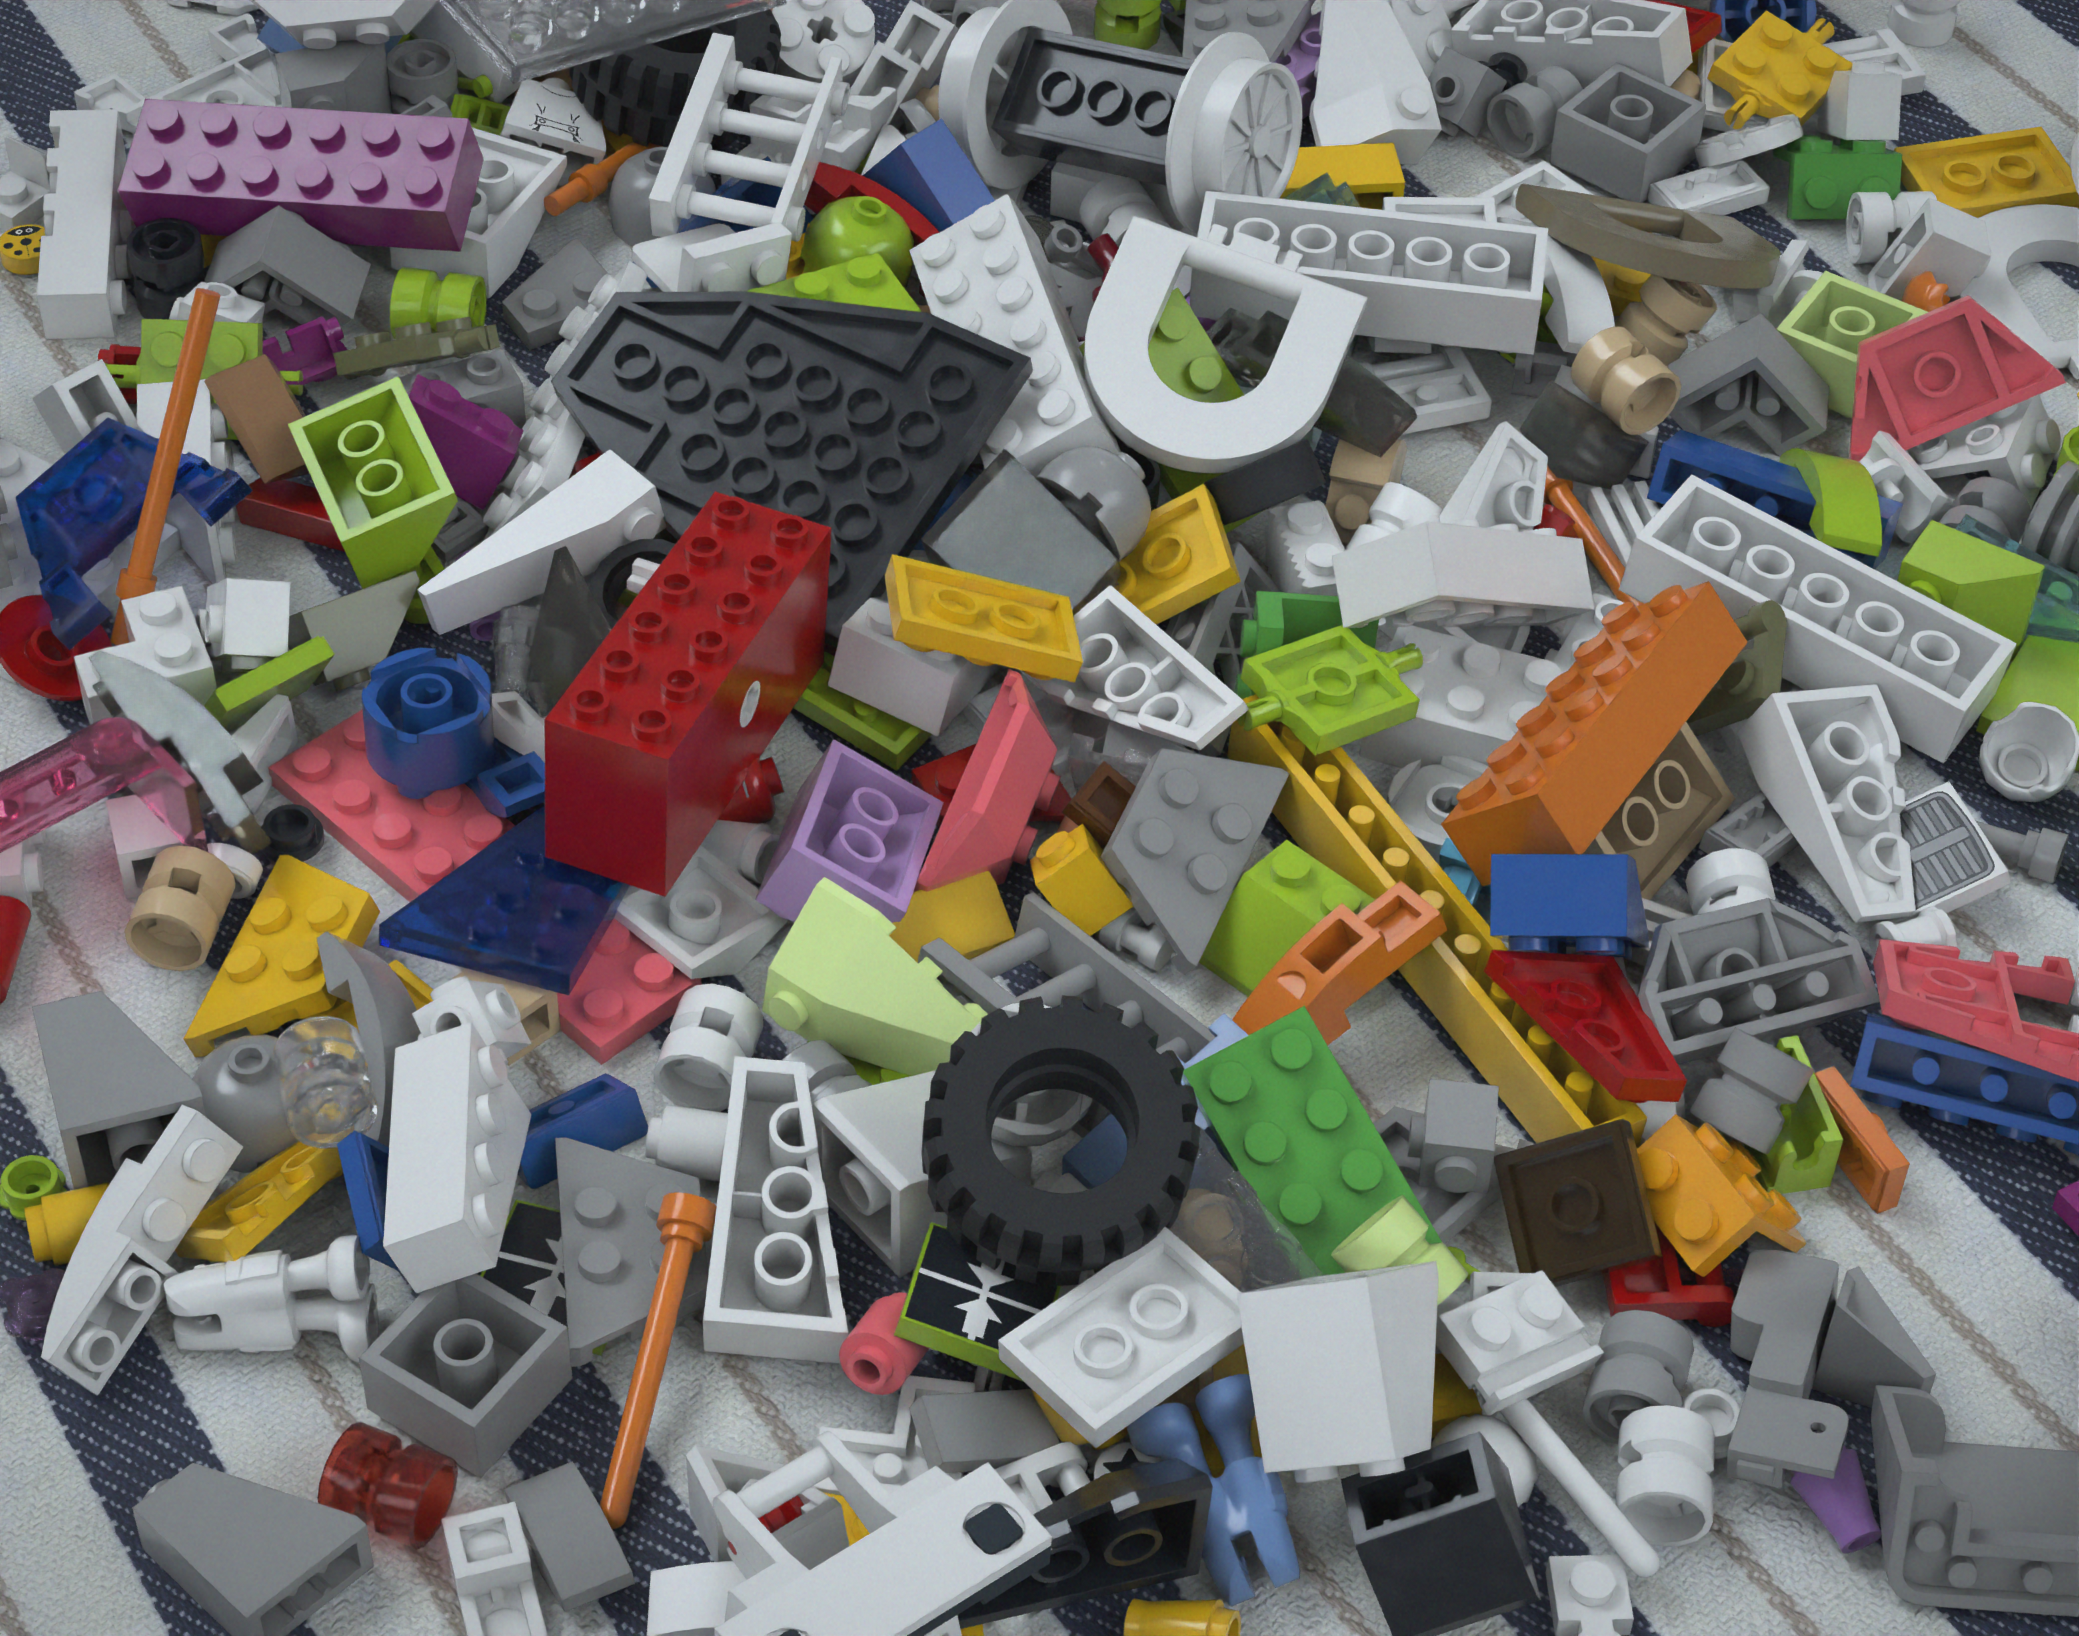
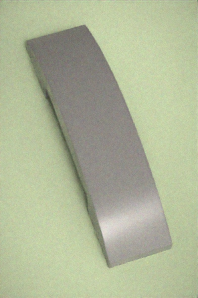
M326 931L317 937V943L329 994L348 1001L354 1006L372 1090L370 1094L352 1105L357 1132L389 1147L395 1048L418 1040V1035L421 1032L412 1015L417 1010L406 987L385 961L373 952Z

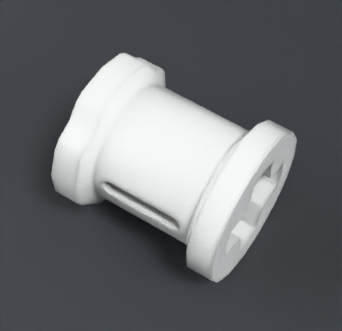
M1934 906L1924 908L1919 912L1917 918L1895 925L1890 921L1876 923L1871 927L1869 935L1873 959L1875 958L1880 939L1957 947L1956 933L1950 918L1944 910L1937 909Z

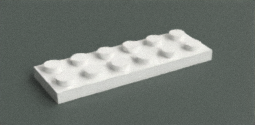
M630 260L614 278L609 274H605L592 291L588 300L590 304L586 309L583 310L576 306L564 321L559 334L565 340L554 350L544 369L551 374L550 378L542 383L530 403V408L536 411L535 415L529 418L522 427L524 431L518 446L521 450L519 454L515 455L499 483L505 487L504 492L496 497L484 516L483 523L489 526L484 540L569 479L586 435L556 395L551 380L615 292L642 291L647 275L643 269Z

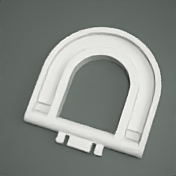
M2047 204L2022 205L2000 209L1980 217L1979 219L1986 222L1989 247L1991 248L1990 262L1980 277L1973 278L1961 294L1950 297L1948 303L1967 295L1971 296L2057 369L2068 368L2073 377L2079 379V337L2052 341L2018 295L2007 276L2015 268L2033 262L2052 261L2079 267V208Z
M1134 215L1092 307L1085 333V378L1093 400L1106 424L1123 442L1147 458L1169 467L1196 473H1227L1298 443L1314 426L1327 403L1363 316L1368 297L1297 273L1299 267L1301 268L1303 254L1288 250L1283 264H1277L1276 260L1280 253V246L1236 231L1230 246L1224 245L1228 228L1214 223L1210 228L1207 240H1203ZM1184 265L1297 304L1267 375L1256 388L1242 397L1221 403H1204L1185 398L1168 388L1157 376L1151 365L1148 346Z

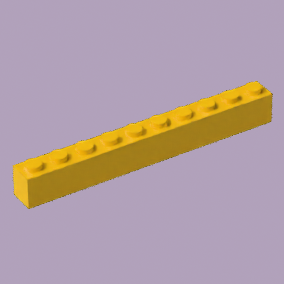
M1255 694L1242 700L1245 703H1249L1260 698ZM1237 720L1234 721L1231 725L1227 753L1230 760L1282 768L1290 773L1272 812L1303 851L1374 899L1380 897L1401 880L1441 913L1447 931L1399 967L1398 970L1490 1085L1499 1086L1498 1096L1536 1143L1624 1119L1631 1124L1637 1149L1640 1146L1648 1117L1636 1103L1616 1100L1484 972L1491 951H1508V948L1500 939L1490 936V926L1340 746L1315 756L1282 722L1274 720L1255 727L1250 731H1245L1243 729L1244 725L1240 726Z

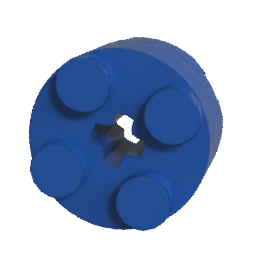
M436 648L405 650L379 662L370 672L371 681L366 689L363 686L361 697L367 759L373 770L386 781L397 785L398 792L410 799L425 798L436 790H444L466 783L477 777V774L492 768L494 732L491 682L481 665L468 656L456 653L457 661L437 657Z

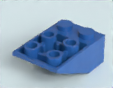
M1491 854L1490 936L1508 942V951L1566 954V947H1576V952H1584V955L1623 957L1624 960L1632 959V948H1649V935L1635 859L1628 854Z

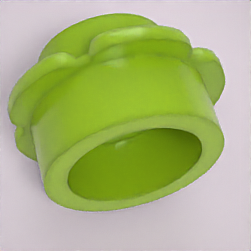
M28 1155L11 1162L2 1173L0 1206L4 1209H10V1213L14 1218L26 1221L24 1208L42 1204V1196L67 1191L63 1187L66 1184V1177L46 1157Z

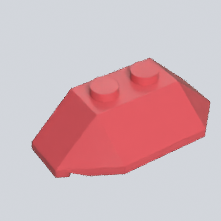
M1008 669L918 876L914 892L919 890L928 892L985 871H989L996 884L1000 885L1005 882L1013 861L1022 865L1026 864L1039 831L1029 826V823L1036 808L1045 812L1048 811L1061 776L1051 773L1057 747L1021 673Z

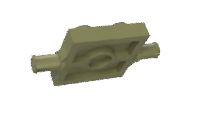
M464 317L436 323V333H432L430 322L395 328L396 340L390 339L389 331L355 337V349L333 353L338 376L344 375L349 380L368 375L377 377L383 375L387 369L418 365L452 357L462 359L475 352L493 350L500 347L496 324L472 328L471 318Z

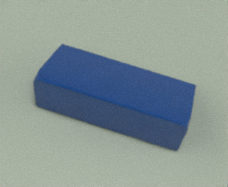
M605 1073L530 1109L529 1111L532 1115L518 1176L531 1189H537L557 1179L555 1138L566 1137L613 1152L644 1137L648 1132V1124L636 1089Z

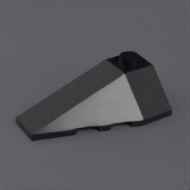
M1178 1458L1151 1464L1148 1462H1135L1124 1466L1119 1471L1100 1476L1033 1514L1052 1536L1050 1563L983 1605L979 1601L959 1613L957 1616L960 1629L1199 1574L1213 1489L1208 1474Z

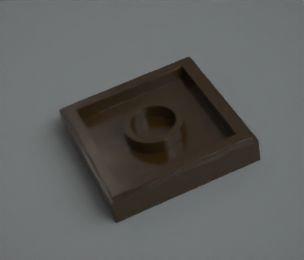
M1619 1119L1494 1156V1165L1519 1273H1536L1543 1270L1552 1284L1558 1287L1663 1258L1629 1121Z

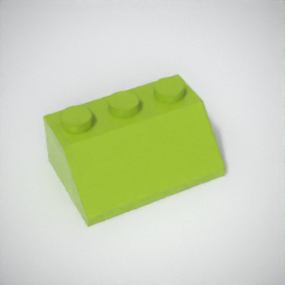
M399 376L289 423L288 427L362 589L418 566L458 502V499Z

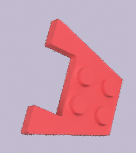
M1879 940L1873 966L1883 1015L1889 1016L1894 1022L1904 1027L1919 1030L1926 1029L2079 1082V1033L2022 1021L2014 997V993L2068 1005L2075 983L2069 959L2044 956L2041 967L2017 965L2019 956L2015 952L1993 950L1990 962L1958 959L1960 950L1954 946Z

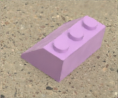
M833 739L797 792L755 900L772 909L779 917L795 922L816 884L826 877L880 911L891 923L900 922L907 912L944 802Z

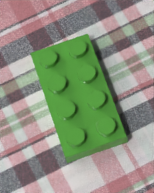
M1305 1006L1184 1069L1182 1076L1184 1083L1193 1087L1201 1113L1297 1280L1345 1273L1331 1256L1332 1252L1367 1219L1401 1195H1404L1429 1225L1425 1237L1426 1241L1429 1244L1442 1242Z

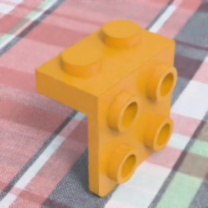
M1675 1114L1637 1148L1653 1220L1693 1272L1705 1277L1756 1231L1794 1253H1797L1807 1244L1794 1227L1802 1220L1795 1208L1777 1190L1772 1189L1767 1193L1755 1178V1175L1762 1170L1756 1159L1737 1140L1733 1139L1728 1143L1709 1123L1705 1122L1698 1128Z

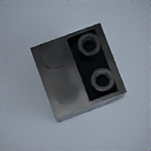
M1480 1431L1404 1457V1471L1369 1477H1361L1360 1473L1341 1479L1354 1544L1392 1636H1437L1541 1601L1509 1469Z

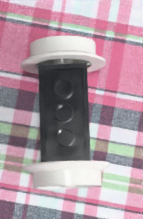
M1008 0L1000 8L986 7L976 11L963 23L956 33L947 52L939 84V119L942 118L980 178L988 185L1006 190L1018 188L1021 184L1023 186L1032 180L1049 160L1167 186L1170 203L1178 220L1185 228L1194 233H1198L1206 191L1280 198L1295 166L1301 140L1302 102L1297 81L1286 66L1269 62L1264 48L1249 34L1241 32L1222 34L1212 40L1197 58L1192 60L1073 36L1067 16L1055 0Z

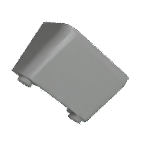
M1875 1385L1871 1424L1884 1568L1889 1584L1895 1594L1908 1603L1920 1606L2079 1617V1451L1944 1442L1946 1432L1945 1415L1935 1397L1924 1390L1912 1387Z

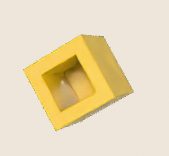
M1082 823L1069 833L1061 831L1045 840L1037 849L1036 856L1030 860L1035 885L1052 907L1089 936H1092L1134 906L1129 891L1116 881L1101 859L1104 850Z

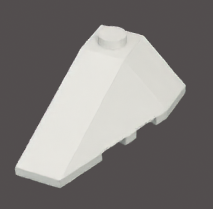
M1323 0L1319 35L1322 37L1320 56L1316 61L1314 77L1317 78L1315 98L1311 102L1309 116L1316 147L1394 143L1400 164H1418L1442 128L1430 82L1388 1Z
M1507 421L1499 424L1439 515L1440 523L1448 524L1458 520L1476 519L1479 520L1480 527L1483 528L1500 524H1517L1519 532L1533 530V527L1540 524L1542 519L1548 456ZM1385 617L1381 618L1378 623V628L1393 639L1398 627H1387ZM1436 619L1414 622L1412 625L1521 653L1530 631V626H1484L1483 621L1457 627H1438Z
M609 449L417 589L432 629L439 635L595 572L600 562L620 546L638 539H653L656 534L667 527L663 519L664 513L655 485Z
M1111 585L1073 616L1083 664L1075 683L1056 678L1052 680H1039L1020 670L1052 701L1197 750L1204 748L1249 710L1246 703Z

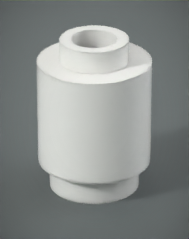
M667 1105L663 1118L651 1117L646 1138V1158L656 1159V1165L702 1180L720 1182L728 1113Z

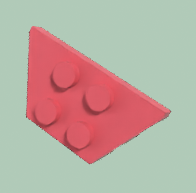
M1967 295L1858 342L1849 459L1859 462L1869 451L1872 439L1878 431L1889 433L1906 451L2066 383L2063 374L1971 296Z

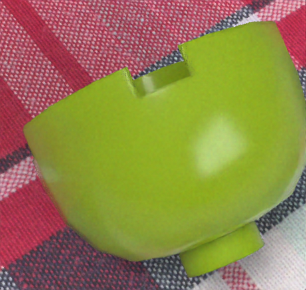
M870 196L846 197L828 203L810 222L804 236L800 259H804L805 266L803 272L807 273L878 252L903 287L906 288L913 265L909 250L914 248V241L903 217L887 204Z

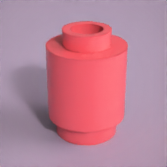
M894 1293L876 1300L840 1347L839 1359L844 1373L856 1386L866 1392L887 1395L897 1391L929 1350L928 1347L894 1336L907 1293Z

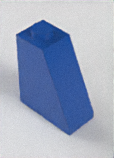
M942 118L899 144L862 175L891 190L907 201L939 232L973 214L980 207L995 201Z

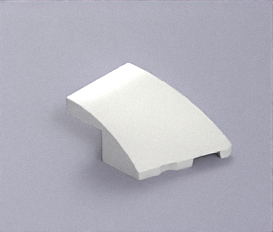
M882 87L881 92L877 96L850 95L845 115H836L819 162L835 165L854 172L876 142L883 124L887 123L897 103V89ZM762 95L750 104V113L806 124L813 105ZM751 136V144L736 155L760 160L768 156L772 162L791 166L798 146ZM721 175L722 185L731 177ZM805 206L810 214H814L811 209Z

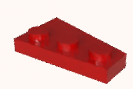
M1505 950L1491 951L1484 972L1616 1100H1626L1633 1103H1645L1647 1101L1679 1102L1687 1079L1652 1020L1642 1010L1637 995L1613 956Z

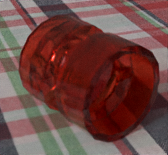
M361 1421L351 1424L342 1433L331 1450L319 1482L318 1503L356 1515L366 1525L373 1521L375 1532L380 1536L417 1550L423 1548L435 1536L442 1525L441 1519L446 1517L456 1490L458 1477L457 1462L450 1456L417 1443L408 1445L403 1449L402 1441L396 1435Z

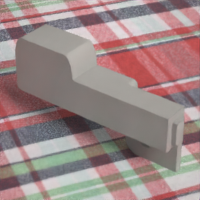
M1757 1250L1749 1254L1732 1306L1730 1349L1739 1357L1752 1361L1749 1371V1384L1728 1447L1727 1477L1782 1488L1787 1469L1831 1479L1835 1478L1848 1433L1849 1419L1846 1412L1840 1407L1809 1400V1395L1837 1302L1839 1264L1836 1261L1779 1250ZM1813 1430H1821L1823 1432L1816 1433L1813 1432Z

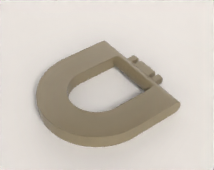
M1521 184L1516 194L1515 205L1517 211L1538 227L1548 228V234L1561 243L1598 259L1660 277L1707 286L1756 289L1770 286L1773 283L1781 254L1780 250L1733 217L1529 184ZM1649 232L1672 235L1680 240L1652 234Z

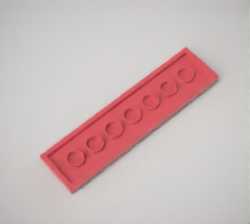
M363 709L268 767L269 775L272 777V786L293 804L308 808L321 822L323 829L472 956L476 959L483 958L505 943L556 986L561 1031L601 1065L674 1015L685 991L696 985H702L701 978L690 979L671 962L602 909L604 898L561 862L545 857V849L506 817H499L487 811L473 790L464 783L452 788L436 790L428 797L421 799H410L401 795L397 790V785L383 779L369 764L365 746Z

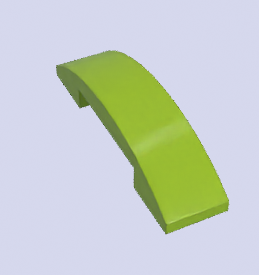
M1792 448L1784 452L1780 456L1779 462L1798 468L1816 501L1809 525L1817 540L1830 547L1879 557L1882 547L1880 506L1873 479L1866 467L1855 460L1799 448Z

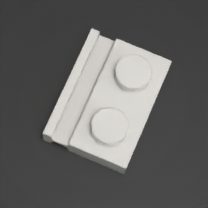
M1543 1270L1437 1317V1346L1469 1389L1477 1387L1486 1400L1482 1408L1488 1416L1591 1369L1604 1353L1598 1344L1591 1347L1580 1332L1585 1326Z

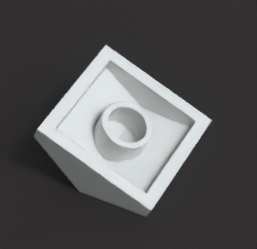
M701 845L666 897L626 885L605 897L602 903L604 911L671 962L690 979L738 973L788 921L779 917L772 909L756 901L759 889Z

